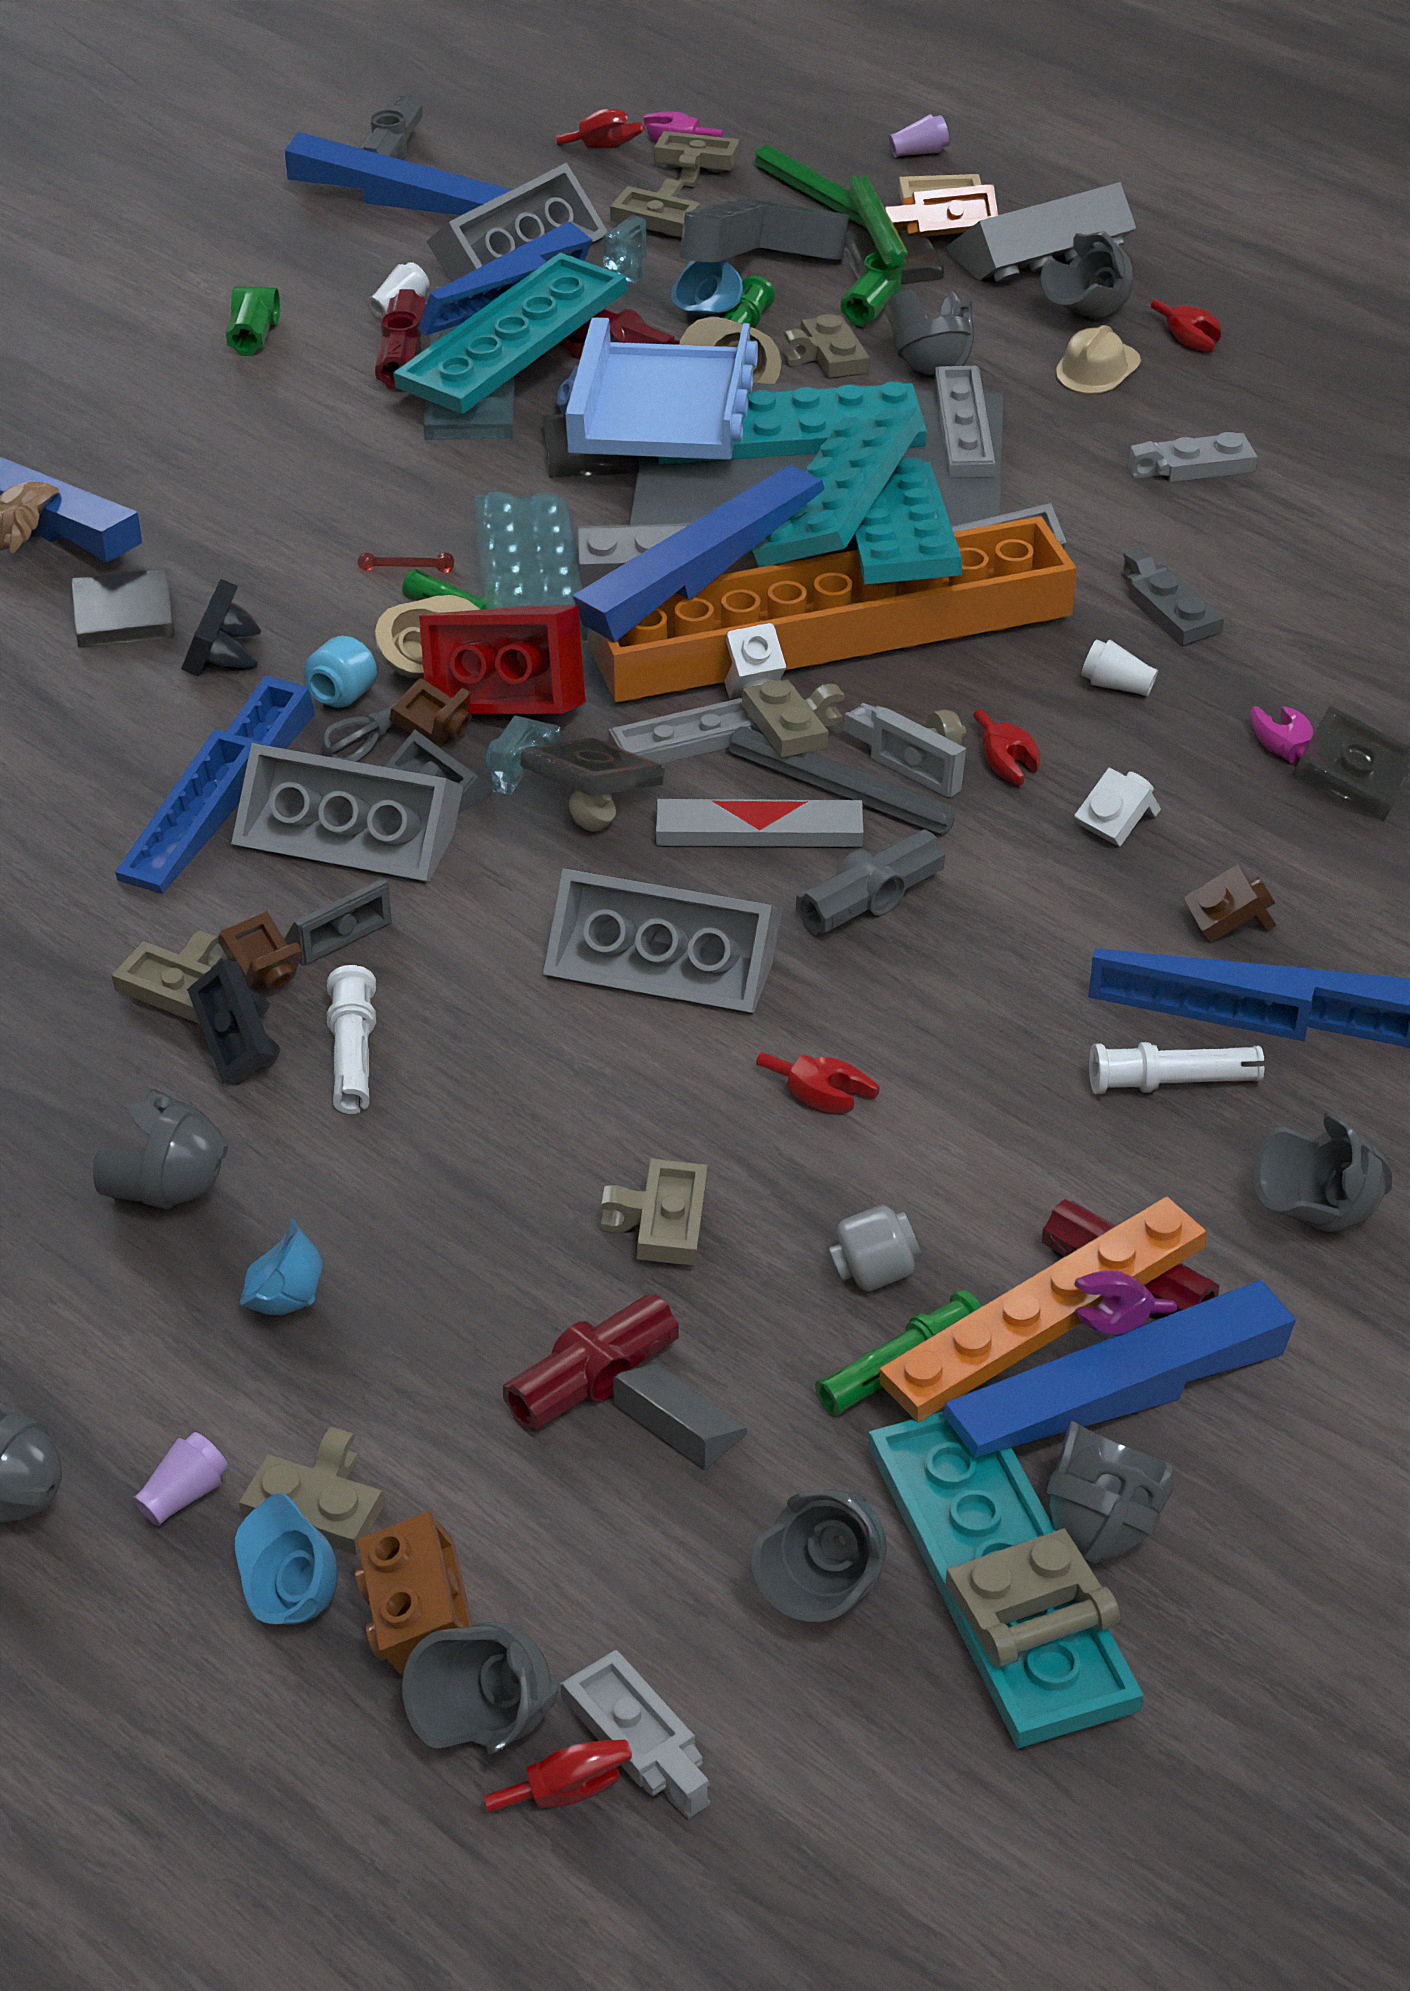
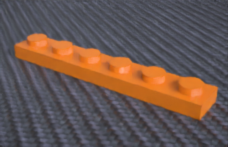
M1166 1196L879 1368L880 1385L919 1423L944 1408L946 1402L967 1394L1081 1324L1082 1321L1078 1318L1075 1309L1085 1306L1095 1307L1102 1302L1104 1296L1082 1292L1074 1286L1077 1278L1093 1272L1116 1270L1136 1278L1141 1284L1145 1285L1206 1247L1207 1231Z

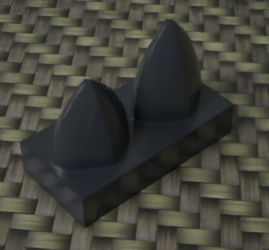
M220 578L194 634L181 670L199 677L206 661L229 668L257 667L258 662L252 654L233 638L255 636L261 633V629L251 615L242 607L232 602L238 588L237 585Z
M221 959L192 984L187 991L222 1083L239 1085L257 1069L273 1064L278 1058L280 1047L266 1034L260 1019L269 1009L270 1003L260 993L247 985L238 961Z

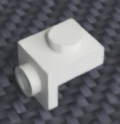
M767 623L728 632L726 642L733 663L724 682L729 699L742 697V688L761 685L770 680H781L786 664L773 624Z
M1109 767L1074 817L1080 826L1120 847L1144 813L1155 818L1161 808L1152 794L1154 787L1146 779L1134 772H1128L1125 776Z

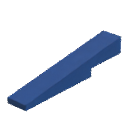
M297 132L285 149L288 180L363 189L364 203L463 215L512 190Z
M569 221L430 293L418 330L425 335H429L460 325L558 253L585 261L593 239Z
M0 457V495L12 485L28 481L46 482L59 488L57 495L39 515L36 529L32 530L42 538L51 542L63 536L106 563L142 544L137 511Z
M790 464L572 595L575 605H579L582 625L616 642L673 594L677 593L690 600L825 489L823 480Z
M267 675L264 676L228 730L224 732L214 729L116 869L117 881L161 894L166 891L239 805L251 743L286 749L314 717L315 712L309 687Z
M1095 948L1092 957L1089 998L1303 1042L1309 1027L1410 1048V978Z
M1259 1280L948 1401L944 1405L942 1415L973 1456L978 1457L1067 1432L1071 1420L1084 1427L1180 1399L1184 1385L1188 1381L1281 1356L1284 1354L1296 1319L1266 1284Z

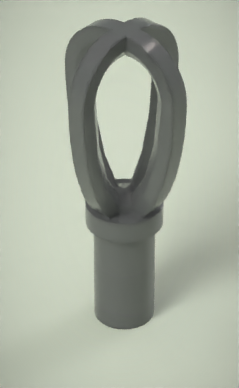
M394 704L378 713H371L366 717L346 718L327 727L321 736V744L324 750L322 755L348 761H358L372 749L379 737L383 736L388 729L397 725L389 720L391 707ZM352 726H364L331 746L330 737L333 733ZM369 735L367 741L350 756L340 757L337 755L336 752L363 736Z

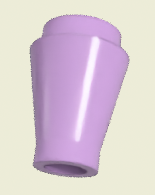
M929 114L899 132L890 134L889 144L893 156L897 158L906 155L941 153L942 148L949 146L950 139L944 118L941 115L933 117Z
M193 1432L186 1440L178 1438L146 1485L133 1498V1502L150 1522L160 1526L168 1517L222 1484L220 1476L228 1470V1463L220 1451L203 1435Z

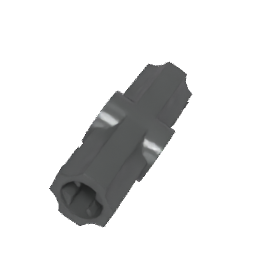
M399 92L395 99L390 100L384 110H379L371 115V131L359 148L397 159H404L408 153L407 140L423 117L422 104L417 102L412 94Z
M926 829L918 833L915 832L876 854H872L867 849L862 848L855 850L842 861L835 876L796 896V911L799 913L804 927L815 936L826 933L867 910L874 915H885L898 905L905 893V889L944 869L945 854L938 844L937 837Z

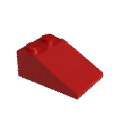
M537 605L419 615L424 680L451 698L462 688L471 692L468 709L470 714H564L586 703L579 605Z

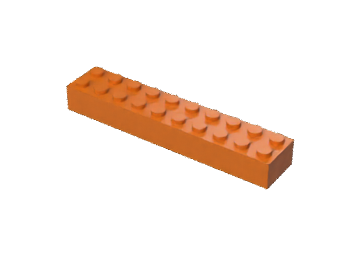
M1042 516L953 532L962 558L961 576L864 585L856 550L719 575L690 600L677 593L673 594L616 642L588 628V647L614 702L634 701L652 695L673 691L682 692L694 687L725 683V678L733 663L726 642L728 632L767 623L774 625L786 664L785 670L1072 616L1077 568Z

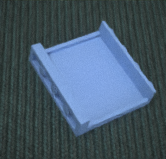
M591 318L566 411L568 453L731 460L734 441L742 442L743 417H747L748 392H752L753 368L757 367L758 343L757 341H750V324L743 323L738 347L610 342L609 318Z

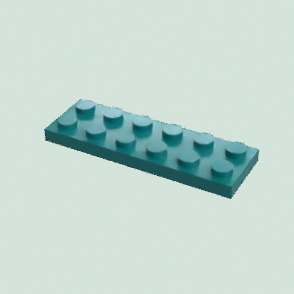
M558 253L394 372L396 388L464 414L628 291L627 278L622 274L563 253Z
M887 382L883 385L861 387L849 384L831 389L803 387L795 391L785 392L759 390L748 394L747 417H743L742 442L734 441L731 459L818 454L821 445L826 442L837 423L852 417H858L860 421L871 419L878 413L893 407H898L901 411L918 408L923 425L909 447L926 446L927 430L912 383ZM657 456L659 464L730 460Z
M893 407L878 413L871 419L860 421L858 417H852L837 423L826 442L821 445L820 451L812 463L806 468L807 473L823 480L825 489L754 547L752 551L758 566L764 567L845 549L922 427L923 422L918 408L901 411L900 408Z
M919 458L901 459L853 535L864 585L961 576V554L930 461L923 462Z
M943 1411L934 1413L919 1423L912 1419L869 1431L868 1449L1016 1748L1019 1749L1142 1711L1144 1694L1108 1628L1102 1631H1097L1094 1627L1084 1629L1018 1653V1660L1016 1662L996 1668L988 1659L945 1586L946 1572L951 1567L1056 1531L1012 1448L974 1457L942 1415ZM1075 1599L1006 1625L1010 1628L1077 1604L1078 1602Z

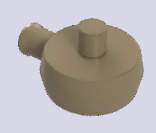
M941 709L930 713L927 717L925 728L959 745L962 744V738L966 736L967 731L966 727L961 725L960 719L954 711Z
M597 778L592 784H585L577 788L569 799V810L575 823L588 831L598 832L608 827L616 815L615 804L608 792L609 784L605 779Z

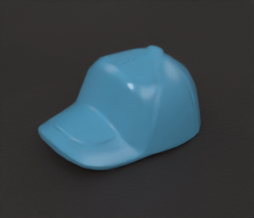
M691 260L672 287V302L695 317H717L734 308L739 303L743 290L742 280L738 272L725 260L718 262Z
M290 1218L288 1229L281 1241L248 1268L244 1289L240 1298L241 1306L266 1315H285L305 1306L309 1307L315 1301V1293L318 1288L323 1261L315 1244L302 1231L294 1218Z
M284 1493L270 1496L244 1519L235 1536V1553L242 1580V1588L246 1602L257 1620L269 1624L298 1625L315 1618L329 1606L337 1589L338 1565L333 1549L326 1537L305 1518L296 1504Z

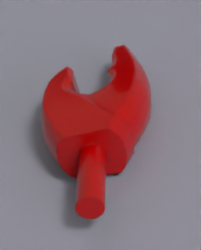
M603 109L593 112L580 121V130L556 136V142L560 146L583 140L586 147L610 148L626 143L643 132V125L641 122L625 124L628 118L625 111Z
M1158 299L1152 301L1151 308L1167 317L1166 326L1180 344L1202 352L1212 353L1214 351V341L1218 342L1220 340L1222 331L1218 320L1212 314L1197 307L1181 305L1171 308Z
M983 709L976 710L973 717L985 730L983 733V747L987 763L1004 780L1018 787L1022 786L1024 774L1015 763V760L1022 761L1026 767L1036 773L1040 766V755L1034 739L1025 730L1007 722L995 724Z
M760 1052L756 1060V1065L787 1076V1089L803 1104L817 1111L830 1114L850 1112L854 1108V1099L847 1093H854L873 1099L879 1095L880 1087L877 1083L856 1067L836 1058H813L812 1056L800 1055L795 1064Z
M626 1740L595 1741L563 1748L550 1754L542 1762L526 1767L528 1781L484 1795L488 1813L533 1797L538 1808L568 1806L593 1797L612 1785L618 1779V1766L632 1758L629 1742Z

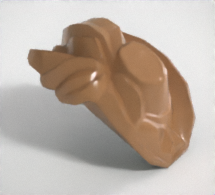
M28 481L12 485L0 495V551L9 548L10 553H15L20 545L30 538L31 531L35 530L38 525L39 515L57 495L59 488L46 482Z

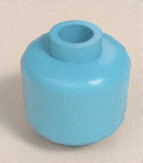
M341 635L328 640L306 660L304 677L310 694L316 700L329 707L343 708L350 706L374 685L377 677V666L371 651L362 642L353 637Z

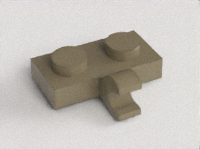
M663 131L654 147V162L666 163L672 168H682L679 180L683 181V186L689 187L696 186L700 167H704L707 171L714 173L726 170L731 171L740 155V139Z
M667 178L657 193L627 186L610 205V218L612 221L624 223L633 228H645L662 232L667 236L682 237L685 213L700 209L701 207L699 202L677 197L679 190L684 185L683 181Z
M822 314L817 318L801 320V329H791L785 332V338L790 345L800 344L793 351L783 352V357L790 366H800L806 362L818 361L828 378L869 373L870 357L842 315Z
M788 679L782 681L770 680L761 685L742 688L741 705L782 758L827 749L829 731L825 726H835L843 722V716L836 707L828 706L833 702L843 701L845 695L836 684H825L817 688L808 699L804 700Z
M199 930L191 937L187 946L179 955L143 941L111 975L114 989L200 1024L187 989L222 959L221 956L211 953L219 939L215 935Z
M650 1158L645 1192L630 1190L618 1185L604 1187L600 1229L610 1233H622L630 1230L635 1225H640L637 1243L638 1260L696 1266L708 1165Z
M331 1426L321 1441L314 1468L267 1454L239 1501L242 1518H246L270 1496L284 1493L296 1504L305 1518L326 1537L331 1547L357 1555L359 1552L357 1539L369 1534L384 1507L382 1490L346 1479L351 1474L358 1459L357 1453L348 1451L355 1436L354 1433Z

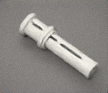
M345 965L336 968L327 979V991L332 998V1005L327 1011V1026L335 1035L333 1105L342 1113L357 1114L360 1113L359 1096L360 1106L364 1110L370 1103L368 1088V1037L376 1025V1011L371 1005V998L376 991V979L372 972L364 967Z
M1140 1042L1138 1047L1134 1049H1106L1102 1043L1093 1044L1089 1057L1091 1088L1094 1094H1104L1107 1088L1138 1087L1142 1093H1151L1158 1088L1159 1083L1261 1082L1264 1077V1066L1242 1067L1241 1062L1264 1061V1055L1260 1046L1158 1051L1157 1046L1151 1045L1149 1042Z

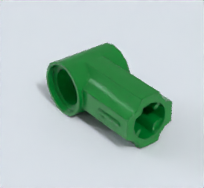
M880 252L872 253L865 258L864 273L841 299V312L847 316L850 324L864 327L868 321L874 320L885 308L884 305L888 299L901 292L902 269L898 265L892 269L888 268Z
M234 286L231 297L232 316L226 330L227 346L235 349L238 355L254 356L255 351L264 346L269 327L278 325L280 318V294L278 288Z

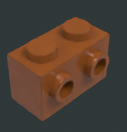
M430 1510L357 1539L362 1566L355 1570L356 1580L364 1600L371 1607L373 1621L366 1624L367 1637L377 1659L380 1661L387 1659L402 1677L412 1650L426 1636L441 1630L464 1628L473 1625L455 1542Z

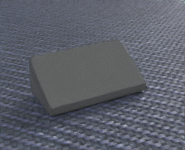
M416 730L412 732L384 765L387 768L447 778L462 785L463 791L458 813L486 799L493 792L477 775Z
M382 878L294 921L284 940L287 945L295 942L299 944L303 951L299 963L304 966L391 923L388 881Z
M657 1364L621 1372L613 1379L614 1405L703 1469H707L747 1434L746 1426Z

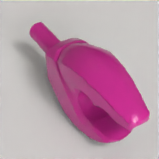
M658 112L644 116V126H647L648 136L655 142H658L663 131L723 137L724 135L723 130L700 127L699 119L689 117L681 112Z
M1258 706L1251 708L1250 718L1253 730L1268 751L1281 756L1291 764L1302 761L1316 778L1321 777L1325 773V768L1313 756L1316 750V736L1313 727L1302 713L1289 707H1282L1280 713L1282 725L1274 723L1272 717L1266 715Z

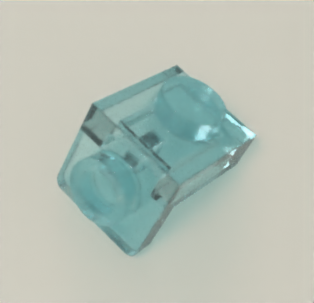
M632 215L603 235L604 268L626 276L628 281L637 283L643 278L642 259L647 256L646 219Z
M514 716L499 739L492 740L487 751L486 765L487 768L491 769L492 791L511 795L530 766L558 771L562 765L560 727Z

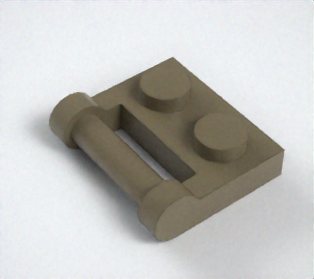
M1065 1528L951 1567L946 1572L945 1586L988 1659L996 1668L1016 1662L1018 1660V1653L1090 1627H1094L1097 1631H1102L1120 1623V1612L1115 1597L1107 1587L1100 1585ZM1075 1599L1078 1602L1077 1604L1010 1628L1006 1625Z

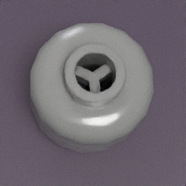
M878 1205L839 1222L836 1233L840 1244L829 1248L842 1281L853 1277L858 1287L865 1292H873L909 1277L915 1268L914 1258L922 1256L905 1212L895 1214L893 1209L887 1205Z

